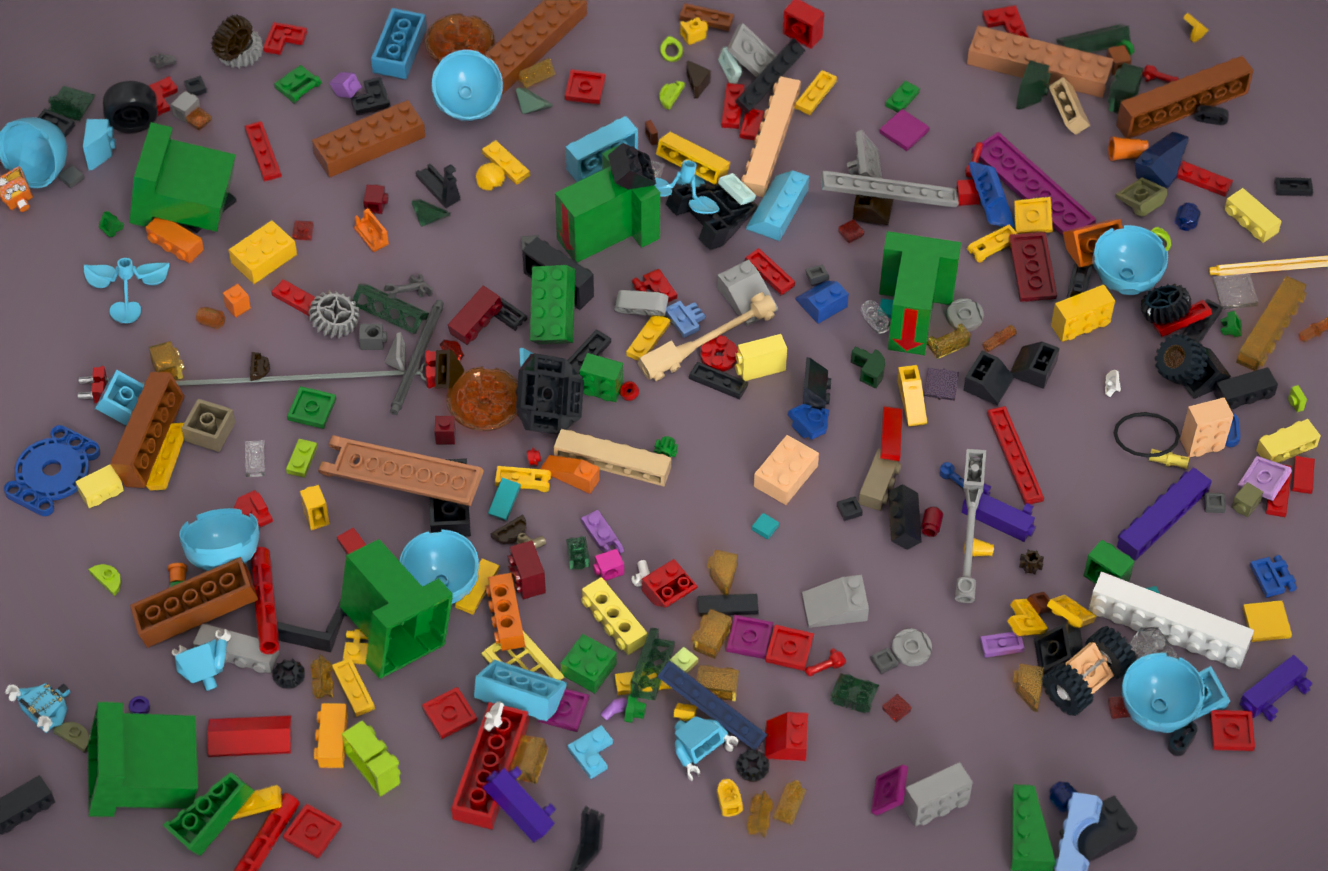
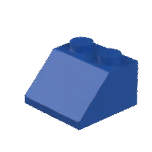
M824 281L796 297V301L819 324L848 306L849 293L838 281Z

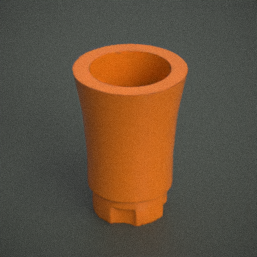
M1111 136L1108 144L1110 161L1138 159L1148 149V141Z

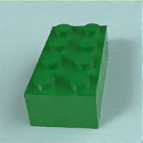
M568 265L532 267L530 341L536 344L573 343L574 268Z

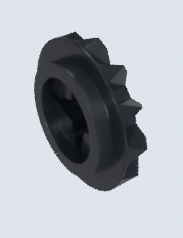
M284 659L283 662L277 663L275 669H273V680L282 688H294L300 685L305 677L304 667L294 659ZM292 670L293 676L289 674L285 676V671Z
M747 749L744 753L740 754L736 762L737 772L747 781H759L769 771V759H767L764 752L762 753L757 749ZM758 759L757 764H756V766L758 767V769L755 768V767H752L751 769L749 768V770H748V767H749V762H748V761L754 762V761H756V760Z

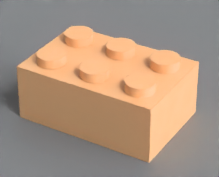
M1225 398L1188 407L1180 437L1188 457H1199L1205 453L1218 452L1225 448L1234 416Z
M786 435L754 474V487L787 505L818 467L819 453Z

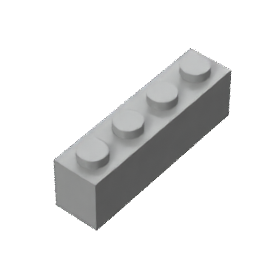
M202 623L193 642L194 647L214 639L218 641L219 639L215 635L216 631H221L223 636L225 629ZM229 631L231 638L227 641L225 663L229 662L241 668L248 667L259 673L266 672L271 674L280 654L279 650L273 654H264L259 649L258 638Z

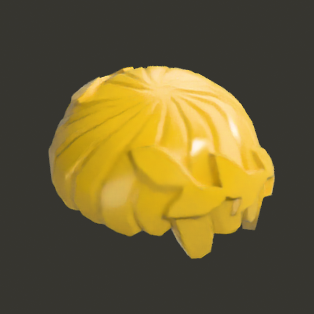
M495 163L483 164L476 173L477 185L482 190H492L493 187H501L505 179L503 169Z

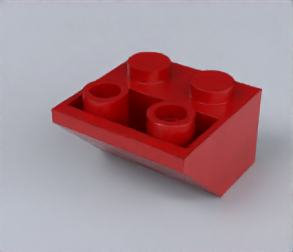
M675 559L642 578V592L653 605L663 608L668 607L698 588L696 583Z

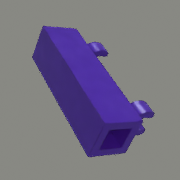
M984 483L975 519L1025 542L1027 537H1031L1036 529V526H1034L1035 517L1031 516L1034 506L1026 503L1023 510L1020 511L990 497L991 492L989 491L992 486ZM965 498V500L963 501L961 513L968 515V509Z
M1293 654L1242 695L1239 705L1243 711H1252L1253 718L1262 712L1265 718L1271 722L1276 718L1275 714L1278 712V709L1271 704L1295 685L1304 695L1310 691L1309 687L1312 685V682L1305 678L1308 667Z
M517 766L509 772L505 768L499 772L493 771L486 778L488 782L483 788L532 842L542 838L555 824L549 816L556 808L550 803L547 807L545 806L541 809L515 780L522 774V771Z

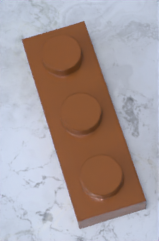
M684 3L679 15V20L688 22L699 17L701 21L704 20L707 23L708 27L730 31L734 20V14Z

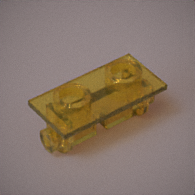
M550 58L519 71L520 75L517 78L527 88L555 75V71Z
M319 654V660H313L311 664L312 679L319 678L312 681L313 695L316 698H322L323 695L327 694L333 698L332 665L321 654Z
M793 780L790 784H786L773 819L793 825L806 793V789L800 786V781Z
M763 790L762 795L755 794V797L752 798L750 812L751 814H757L749 815L747 824L749 834L755 835L756 832H760L763 837H766L767 829H769V815L773 809V801L765 790Z

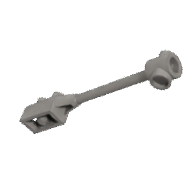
M967 449L964 492L968 516L963 577L956 580L955 600L961 603H972L975 601L976 580L971 578L975 515L984 489L986 450Z

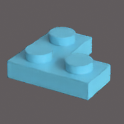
M600 725L567 745V748L588 777L592 779L608 769V765L598 752L612 745L613 739L603 726Z

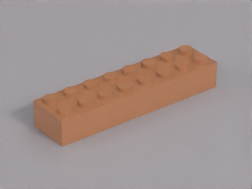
M977 26L969 48L967 64L1048 85L1064 77L1076 92L1103 98L1114 59Z

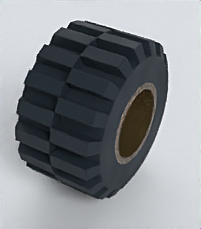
M1174 334L1171 338H1165V342L1160 343V349L1157 348L1156 350L1158 354L1155 356V361H1157L1155 367L1158 369V373L1176 384L1187 385V383H1194V379L1198 380L1200 378L1199 375L1205 372L1203 368L1207 367L1205 360L1208 357L1204 354L1206 349L1202 347L1203 345L1200 342L1183 334Z

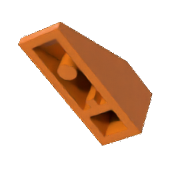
M549 455L540 468L550 471L552 477L591 494L600 481L599 467L583 459Z

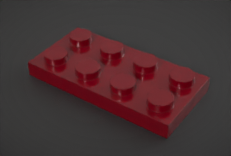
M1046 232L1010 234L1008 239L1020 302L1056 299L1057 290Z

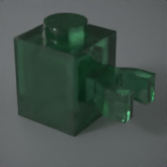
M586 537L566 539L570 569L579 570L589 567Z

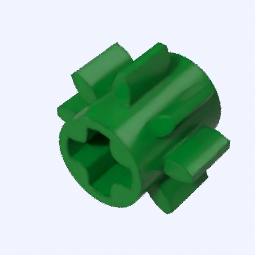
M664 436L661 440H656L654 446L655 453L676 457L678 444H675V440L672 437Z

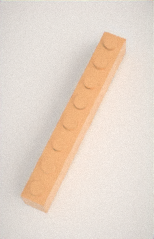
M780 76L778 83L774 84V96H770L768 104L770 107L769 109L766 108L764 114L765 122H761L759 130L761 133L760 135L757 134L755 140L756 148L751 150L750 158L752 159L747 162V174H743L741 180L756 196L764 197L795 108V103L800 94V80Z

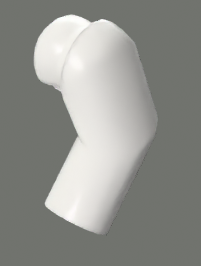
M641 560L637 563L639 573L631 578L635 586H642V578L650 574L646 560Z

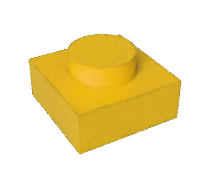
M677 703L674 709V717H678L682 721H689L697 714V707L695 705Z

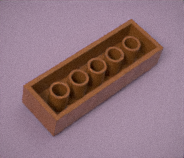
M406 100L313 139V153L330 178L425 138V126L409 100Z
M150 372L141 395L138 397L137 404L131 413L130 420L125 427L123 436L118 443L116 452L111 459L110 465L125 487L146 488L150 473L171 423H174L185 398L171 373Z
M239 557L130 605L138 635L148 648L259 599L250 572L242 558Z

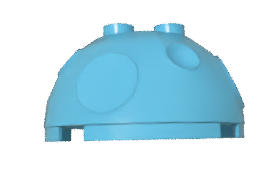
M473 50L453 52L440 61L433 73V99L442 112L454 119L461 121L483 119L494 111L501 98L503 87L501 73L496 64L491 59L480 54V52Z
M1124 225L1123 228L1117 230L1111 228L1103 233L1097 240L1093 253V265L1102 283L1109 289L1125 295H1136L1153 288L1162 278L1168 263V251L1165 250L1163 241L1150 230L1133 225Z
M226 508L196 515L197 520L191 524H188L187 521L181 527L179 533L180 543L186 558L197 568L209 571L239 557L242 558L244 563H247L257 550L260 531L258 521L254 515L250 513L249 517L242 514L240 509Z
M441 530L442 532L437 533L424 532L413 538L405 546L400 562L421 586L439 578L453 593L452 604L468 595L477 582L479 571L477 551L466 537L450 530Z
M1153 653L1137 659L1127 669L1122 683V699L1131 719L1143 728L1163 733L1174 732L1188 725L1201 712L1205 694L1204 683L1196 668L1185 659L1166 656L1167 653Z

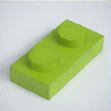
M298 439L286 468L287 474L306 477L318 447L316 442Z

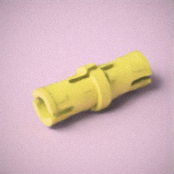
M1151 449V453L1162 452L1155 449ZM1170 452L1159 457H1149V461L1166 464L1168 467L1171 465L1187 469L1190 457Z

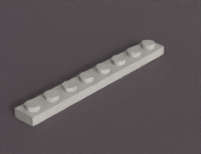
M822 171L820 174L822 190L955 208L959 204L956 188Z

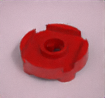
M720 335L701 346V362L722 372L728 371L737 362L735 356L738 353L737 346L727 339L726 336ZM717 352H721V353H723V356H722V357H721L720 355H717V356H716V353H717Z

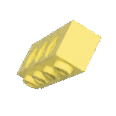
M602 577L582 588L581 601L583 605L591 609L595 620L604 625L606 633L609 636H613L620 650H624L629 655L648 643V633Z

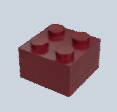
M533 541L510 546V555H507L510 565L508 570L516 580L514 582L516 592L521 593L523 600L546 593L545 572Z

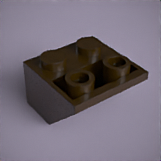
M856 194L853 220L889 225L894 199Z

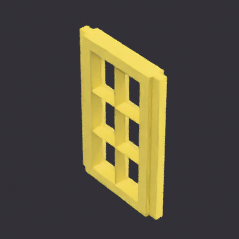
M523 631L525 647L523 648L525 650L517 656L512 650H507L513 657L507 664L511 665L517 661L523 669L529 670L520 660L522 656L529 653L538 663L529 671L534 672L541 667L549 677L561 681L564 675ZM495 642L481 653L489 664L494 660L501 661L495 654V652L501 649L500 643L496 644Z

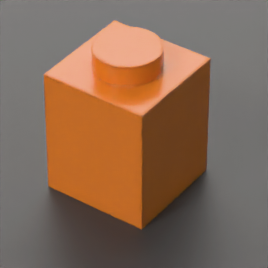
M239 284L223 292L225 307L235 318L251 309L249 295Z

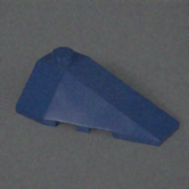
M1171 132L1146 149L1135 161L1136 178H1144L1168 189L1177 178L1178 169L1181 166V159L1185 153L1189 137Z

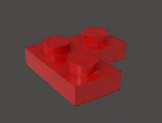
M1016 5L982 12L987 28L1004 25L1007 33L1013 34L1018 29L1026 32Z
M273 22L263 47L264 52L281 55L286 42L303 45L308 33L307 28Z
M169 76L148 85L153 89L157 97L158 116L171 111L169 104L164 98L178 93V87Z

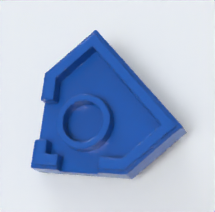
M801 404L788 411L787 415L793 420L792 427L803 439L809 437L812 440L826 433L829 409L822 408L819 410L811 408V405Z

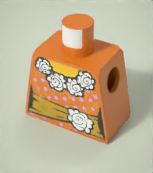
M20 166L0 177V199L10 210L18 207L20 212L27 211L30 208L27 201L32 199L33 195L25 174Z

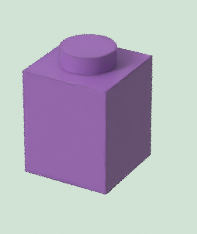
M340 72L330 82L337 97L351 98L362 87L355 74Z

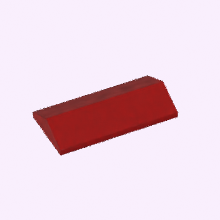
M288 715L209 719L207 731L208 757L291 753L292 717Z

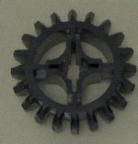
M1167 284L1159 288L1154 287V290L1148 291V294L1144 295L1141 300V311L1146 321L1156 323L1157 325L1160 323L1165 325L1168 322L1172 324V321H1179V318H1184L1185 314H1188L1189 309H1191V296L1182 285Z

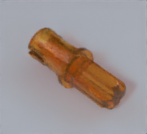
M1328 317L1318 323H1312L1309 328L1301 331L1299 339L1306 342L1315 336H1321L1324 331L1328 330Z
M1009 325L1002 331L995 332L994 336L983 342V349L990 352L997 346L1004 345L1005 341L1017 334L1014 326Z

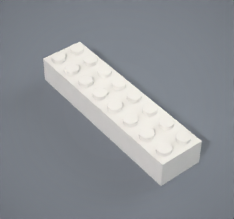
M1101 572L1095 585L1089 606V611L1096 616L1105 617L1114 623L1123 624L1135 631H1141L1153 638L1162 639L1171 645L1180 646L1192 653L1201 654L1210 660H1216L1226 664L1228 667L1240 669L1254 633L1253 629Z

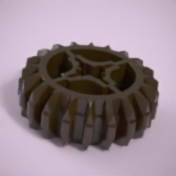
M238 14L227 17L225 21L222 20V24L214 31L215 35L212 37L211 49L213 53L225 61L237 59L246 50L247 45H250L249 41L252 39L251 35L253 34L251 23Z

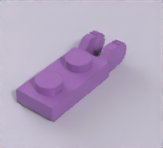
M599 510L581 517L583 526L600 550L604 553L611 551L609 546L613 545L619 554L624 552L620 541Z

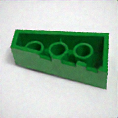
M232 772L209 788L210 791L204 796H199L195 799V803L186 810L182 809L177 813L178 816L172 821L168 820L163 824L180 842L199 856L203 854L255 791Z
M1013 784L1011 793V871H1054L1056 861L1035 786Z

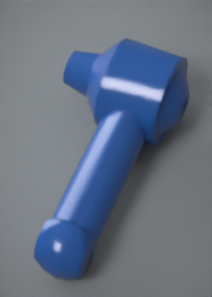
M950 462L943 463L940 467V476L943 479H952L964 489V479L954 472V465Z

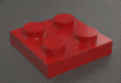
M571 69L565 92V100L600 105L606 74Z
M775 625L765 662L805 671L814 633Z
M458 687L422 704L423 711L441 739L477 722V716Z
M1212 710L1210 712L1213 750L1254 751L1255 740L1252 711Z
M306 803L284 833L283 839L319 859L342 827L340 821Z

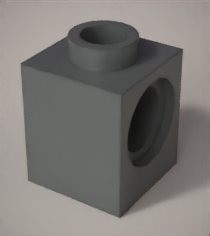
M360 324V349L383 350V344L387 342V331H383V324Z

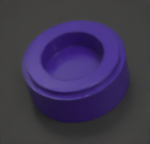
M136 696L129 702V709L133 714H148L150 704L146 697Z

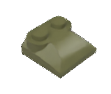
M1140 178L1115 195L1116 198L1133 207L1134 214L1146 216L1164 204L1168 194L1167 188Z

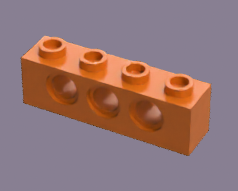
M512 573L488 577L489 585H486L487 597H492V600L488 602L490 613H495V616H491L493 628L498 629L497 632H494L496 644L500 643L502 651L525 647Z

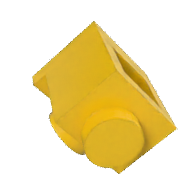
M698 17L685 23L684 21L680 22V35L688 45L706 39L708 26L704 20L701 21Z

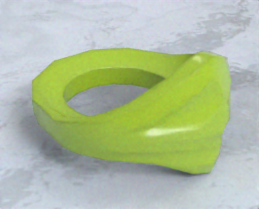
M668 36L660 46V53L666 61L675 62L682 57L683 46L677 39ZM675 44L679 49L678 54L674 57L667 56L665 53L667 45Z
M1153 228L1151 232L1165 240L1167 244L1165 250L1169 251L1171 247L1169 234L1162 228Z

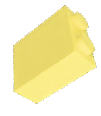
M781 334L738 345V353L735 354L737 361L735 370L742 380L748 381L786 371L787 346Z

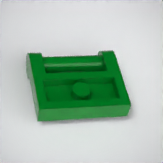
M300 65L274 83L275 89L291 102L296 103L301 96L312 88L320 86L322 81L318 76H314Z

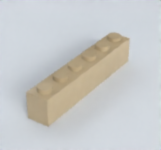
M561 429L554 445V456L583 459L598 466L599 470L660 486H665L671 470V457L664 454H656L645 449L633 448L626 444L622 445L610 440H602L591 435L579 434L572 430Z

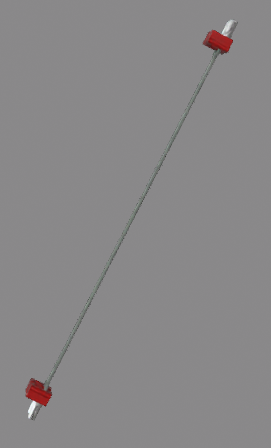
M429 350L426 351V363L421 365L416 374L421 375V378L427 381L428 389H431V387H435L436 351L430 352ZM104 366L93 367V376L79 377L78 381L80 384L92 383V391L78 392V399L91 398L94 399V403H98L107 385V381L110 379L107 378ZM424 366H426V378L421 373ZM405 371L270 376L250 381L249 377L176 382L178 386L395 376L404 375Z

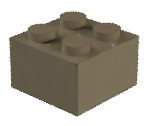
M197 399L182 426L184 441L220 452L236 423L233 409Z

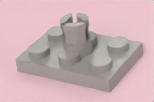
M743 23L737 26L727 48V51L739 61L737 62L740 67L745 66L755 77L777 56Z
M863 130L857 131L855 145L858 149V154L856 155V160L847 162V168L851 167V169H848L849 173L852 175L859 173L860 176L882 178L878 148Z

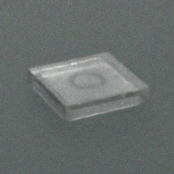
M1250 273L1213 277V284L1220 306L1223 307L1222 310L1258 306V298Z

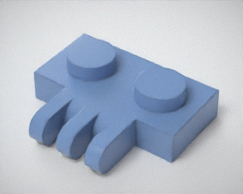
M681 301L668 306L665 313L683 338L700 331L698 322L706 318V315L702 313V310L698 308L696 303L685 307Z

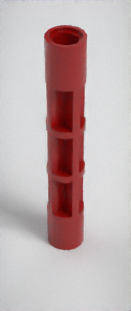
M257 547L251 558L253 584L259 599L255 601L259 649L264 654H273L279 650V637L271 556L268 548Z
M282 793V807L271 810L234 871L259 870L300 805V802L294 796Z

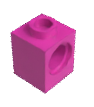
M617 549L595 556L593 570L596 576L599 575L600 578L602 577L604 581L624 575V563Z

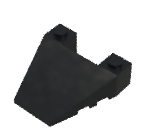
M691 184L671 188L672 194L668 196L665 205L676 216L690 212L703 225L698 239L709 250L724 246L758 208L753 201L743 205L739 204L720 184H715L714 187H706V184H700L699 187H695L696 196L708 197L719 207V212L701 214L689 207V201L693 200Z

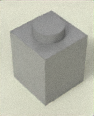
M186 91L171 104L173 116L185 123H188L201 110L197 96Z

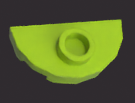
M676 81V83L669 85L667 83L661 88L659 98L664 108L671 109L685 87V82Z
M105 564L95 565L88 569L89 573L113 596L120 591L121 577L117 569Z

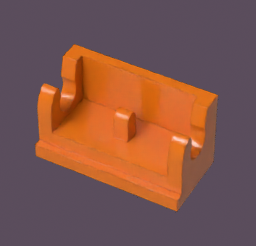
M368 208L364 210V217L362 219L356 215L354 230L372 252L389 244L386 229Z

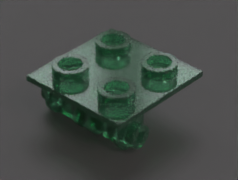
M63 86L57 96H50L48 102L51 106L48 110L80 121L95 95Z
M841 673L831 693L830 701L834 702L835 705L843 707L846 701L845 708H848L849 703L852 702L851 710H854L855 704H857L856 711L864 714L865 712L870 713L871 703L879 685L869 680H862L852 675Z

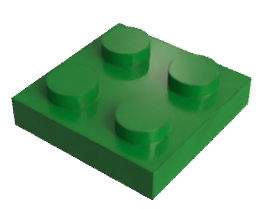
M300 386L287 415L288 421L324 429L336 402V394Z

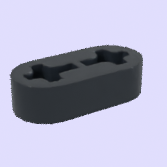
M1200 105L1196 107L1194 117L1198 122L1224 125L1228 122L1229 112L1224 108Z
M1193 721L1174 732L1168 745V750L1171 754L1181 756L1187 751L1198 730L1197 725ZM1187 728H1190L1191 731H1189V732L1187 733V735L1185 736V735H1184V730H1186ZM1179 741H1182L1181 746L1176 748L1175 745H1177Z

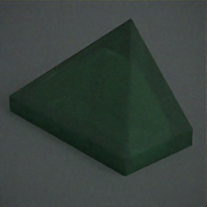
M421 199L412 201L421 227L451 215V212Z

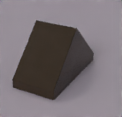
M686 61V75L694 99H696L710 84L711 70L694 62Z
M436 350L435 388H452L465 369L453 350Z

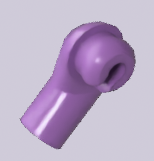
M625 698L614 699L601 712L602 717L608 721L615 713L626 711L628 700Z

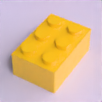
M272 220L228 249L231 264L253 284L297 255L295 241Z
M1101 285L1057 302L1054 306L1051 327L1061 342L1068 339L1072 340L1084 333H1090L1099 327H1105L1111 323L1115 299L1105 285Z

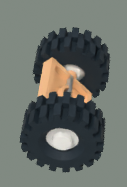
M1108 626L1101 627L1085 642L1086 646L1069 661L1058 663L1043 676L1042 682L1044 683L1042 685L1046 688V694L1050 695L1049 699L1054 701L1055 706L1060 707L1064 713L1067 712L1068 715L1073 716L1078 715L1093 702V693L1111 678H1121L1126 674L1130 665L1137 660L1134 656L1135 651L1131 650V644L1126 642L1127 639L1125 637H1121L1120 632H1115L1114 628L1111 627L1109 629Z

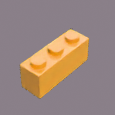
M322 703L321 711L317 712V723L320 724V729H316L318 747L314 748V760H318L319 768H344L345 750L342 733L347 730L348 711L346 704Z

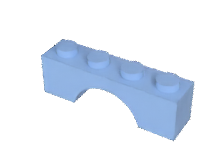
M1073 792L1072 799L1070 798L1068 802L1069 814L1063 824L1065 832L1059 842L1060 854L1059 858L1055 860V871H1088L1089 861L1079 853L1077 842L1080 833L1085 827L1099 821L1103 802L1098 796Z

